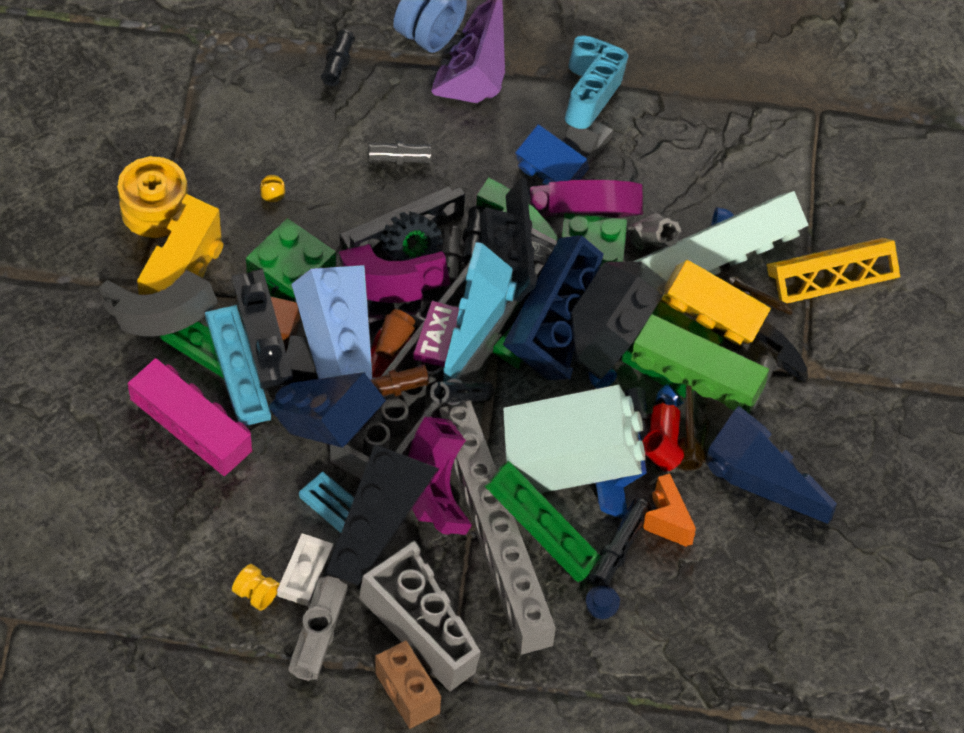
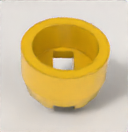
M268 175L262 179L260 184L261 197L268 202L280 201L285 195L283 180L277 175Z

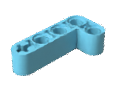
M582 35L575 38L568 67L572 72L582 77L571 91L564 118L568 125L578 129H585L592 125L622 82L628 60V53L625 50L590 36Z

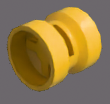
M249 564L236 577L232 586V592L241 598L247 597L250 599V604L253 607L262 611L276 597L280 583L271 577L265 578L259 568Z

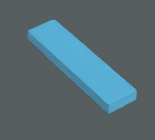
M233 305L205 312V320L237 422L239 421L248 426L271 420V413L264 391L260 389L237 306Z

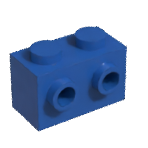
M539 124L515 152L519 163L518 167L530 177H533L535 174L541 178L543 185H549V182L581 180L589 170L588 161L584 156Z

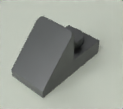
M594 120L592 125L585 129L570 126L563 142L584 156L589 166L612 138L613 129L597 120Z

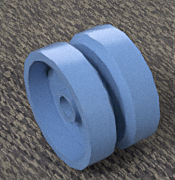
M401 0L394 16V29L407 39H415L417 45L426 51L435 53L442 49L457 32L466 12L467 0Z

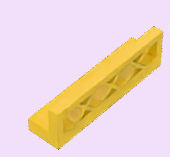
M886 238L767 264L768 276L776 279L779 300L786 303L900 277L895 241ZM888 255L890 272L879 274L871 268L878 257ZM869 259L866 264H864L863 262H861V261H863V260ZM855 262L863 269L857 279L850 281L842 274L848 264ZM837 266H839V268L837 269V271H835L834 269H832V267H837ZM826 269L834 276L827 286L819 287L812 281L819 270ZM868 272L873 275V276H868V277H866V275L868 274ZM810 273L807 278L802 274ZM797 276L804 281L798 293L787 294L785 278ZM839 279L843 281L842 283L836 284ZM809 286H812L814 288L812 290L807 291Z

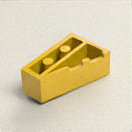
M185 195L182 200L185 209L177 222L174 220L170 221L167 229L172 231L162 248L156 246L137 279L139 295L154 294L168 288L186 270L201 278L204 277L207 265L212 259L218 258L223 249L218 208L191 195Z
M685 260L675 267L665 285L664 295L661 301L667 303L675 310L696 318V321L709 329L715 328L725 333L724 337L739 346L742 343L748 344L753 342L771 309L689 260Z

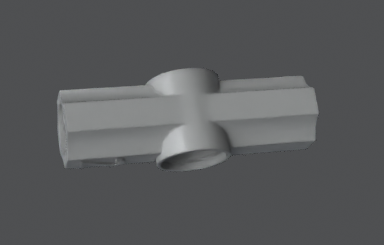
M331 576L319 577L309 609L303 616V627L288 668L289 672L299 679L307 681L318 679L328 646L334 638V628L348 588L347 584L340 581L339 578ZM315 625H322L326 627L324 630L314 631L311 629Z

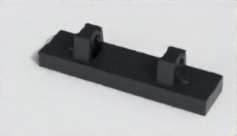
M263 269L232 275V285L260 389L292 383L291 368Z

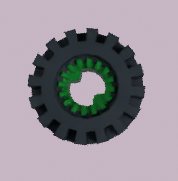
M409 211V214L405 212L399 213L401 219L395 216L390 220L394 223L392 227L388 224L384 227L388 231V235H381V240L386 242V244L381 245V248L386 252L384 255L390 261H406L442 251L437 247V245H443V239L438 237L442 233L436 227L437 224L420 213L417 214L413 211ZM414 234V240L417 243L413 248L407 249L409 244L406 239H409V236Z

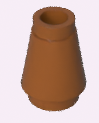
M396 309L392 310L391 314L386 315L377 348L375 349L376 354L384 359L392 360L394 355L397 354L415 331L413 327L415 324L414 318Z

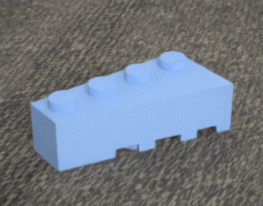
M365 266L310 269L292 283V288L318 379L365 372L368 378L372 379Z

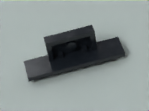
M520 179L505 195L507 213L488 207L480 213L482 243L513 269L512 281L517 283L514 301L520 302L532 291L537 283L533 259L535 249L532 246L531 237L532 221L529 214L530 196L527 192V181L525 179Z

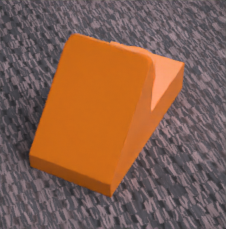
M671 474L660 476L657 478L656 488L652 493L657 509L645 514L643 528L648 532L683 546H690L693 544L696 527Z

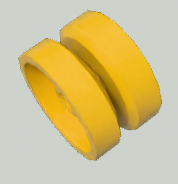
M153 156L137 159L125 167L119 175L117 185L121 216L124 224L132 232L151 238H159L171 234L172 231H169L167 227L171 220L176 222L179 220L185 209L182 200L188 193L184 171L175 162L164 157Z

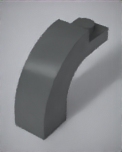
M188 270L168 288L149 295L131 293L109 280H106L99 287L104 300V308L116 317L121 330L139 336H160L185 329L205 316V312L211 311L218 304L210 282Z

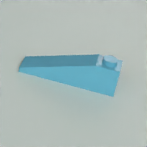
M475 243L466 276L467 284L464 298H461L457 317V326L459 328L454 327L444 366L443 382L455 379L503 315L507 301L513 302L517 283L512 282L513 269L483 243Z

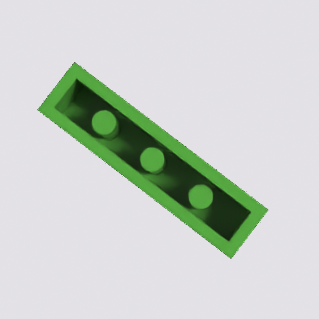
M652 314L634 342L631 358L640 367L662 374L671 382L681 383L685 386L691 385L692 389L701 396L713 398L725 404L733 411L740 406L749 414L766 385L769 368Z

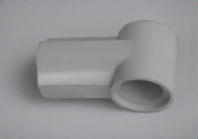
M654 213L628 226L629 238L639 251L650 246H672L678 243L679 234L682 232L678 222L662 217L659 213Z

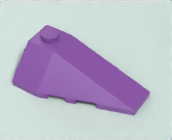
M488 0L476 7L462 30L465 37L458 45L453 46L449 52L452 56L448 66L442 65L436 74L431 89L434 95L478 103L487 97L493 98L500 92L505 74L503 0Z

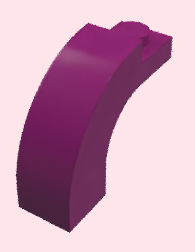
M617 180L549 182V185L530 187V205L543 218L564 216V213L602 215L614 218L643 215L642 184Z
M370 244L339 251L342 267L365 266L367 300L385 303L415 301L423 299L422 292L450 285L446 257L443 251L406 261L380 259L373 253Z
M425 416L414 435L408 457L437 467L439 471L412 510L418 521L433 522L434 527L443 534L466 535L472 523L454 500L450 487V474L453 462L466 440L451 420Z

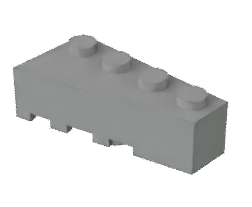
M415 541L363 576L359 596L361 601L401 642L405 640L408 642L416 657L449 691H452L476 673L481 651L460 616H456L450 606V599L445 591H441L434 579L432 569L429 564L424 563L420 556V549Z

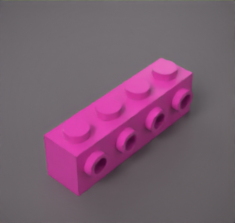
M155 358L128 382L129 395L132 402L224 477L252 452L251 432L243 423L239 421L234 422L229 418L221 405L208 401L193 383L187 384L182 380L179 373L171 365L167 364L165 366Z

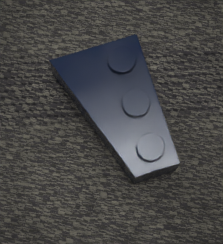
M365 372L289 383L288 386L283 387L277 392L276 399L268 407L291 435L343 448L386 400Z

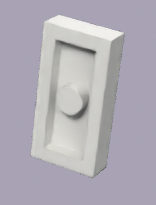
M302 533L277 589V596L309 607L318 579L323 576L334 551V544Z

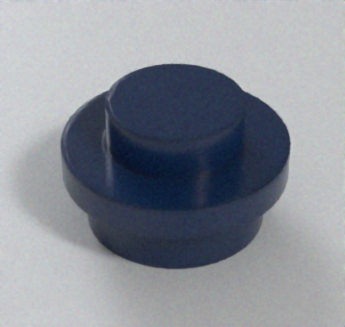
M608 586L594 587L586 596V608L595 618L607 619L615 615L619 609V595Z

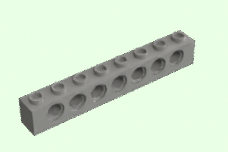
M469 400L460 405H449L439 408L438 418L451 420L466 440L453 462L452 469L520 655L551 647L554 643L556 627L516 520L485 487L497 470L472 403Z

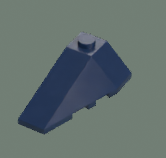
M738 406L709 447L706 465H708L711 472L717 477H723L734 486L828 524L833 518L837 503L810 474H801L792 462L794 457L787 450L781 453L768 439L772 435L771 432L763 424Z

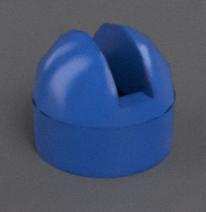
M716 207L712 216L711 226L734 216V214L730 210Z
M613 368L602 379H598L589 372L590 382L596 389L610 386L617 377V373Z
M668 383L656 394V404H661L665 401L664 404L675 405L678 408L684 403L679 394Z

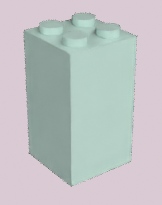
M620 385L504 408L506 462L510 461L539 493L642 474L641 461L645 460V449L642 441H639L638 434L639 431H643L642 418L639 411H634L631 397L625 396Z

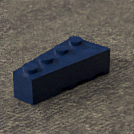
M582 235L558 239L537 279L535 288L530 292L503 343L507 349L547 380H566L571 378L573 368L570 365L575 347L572 337L570 312L600 269L604 255L603 252Z

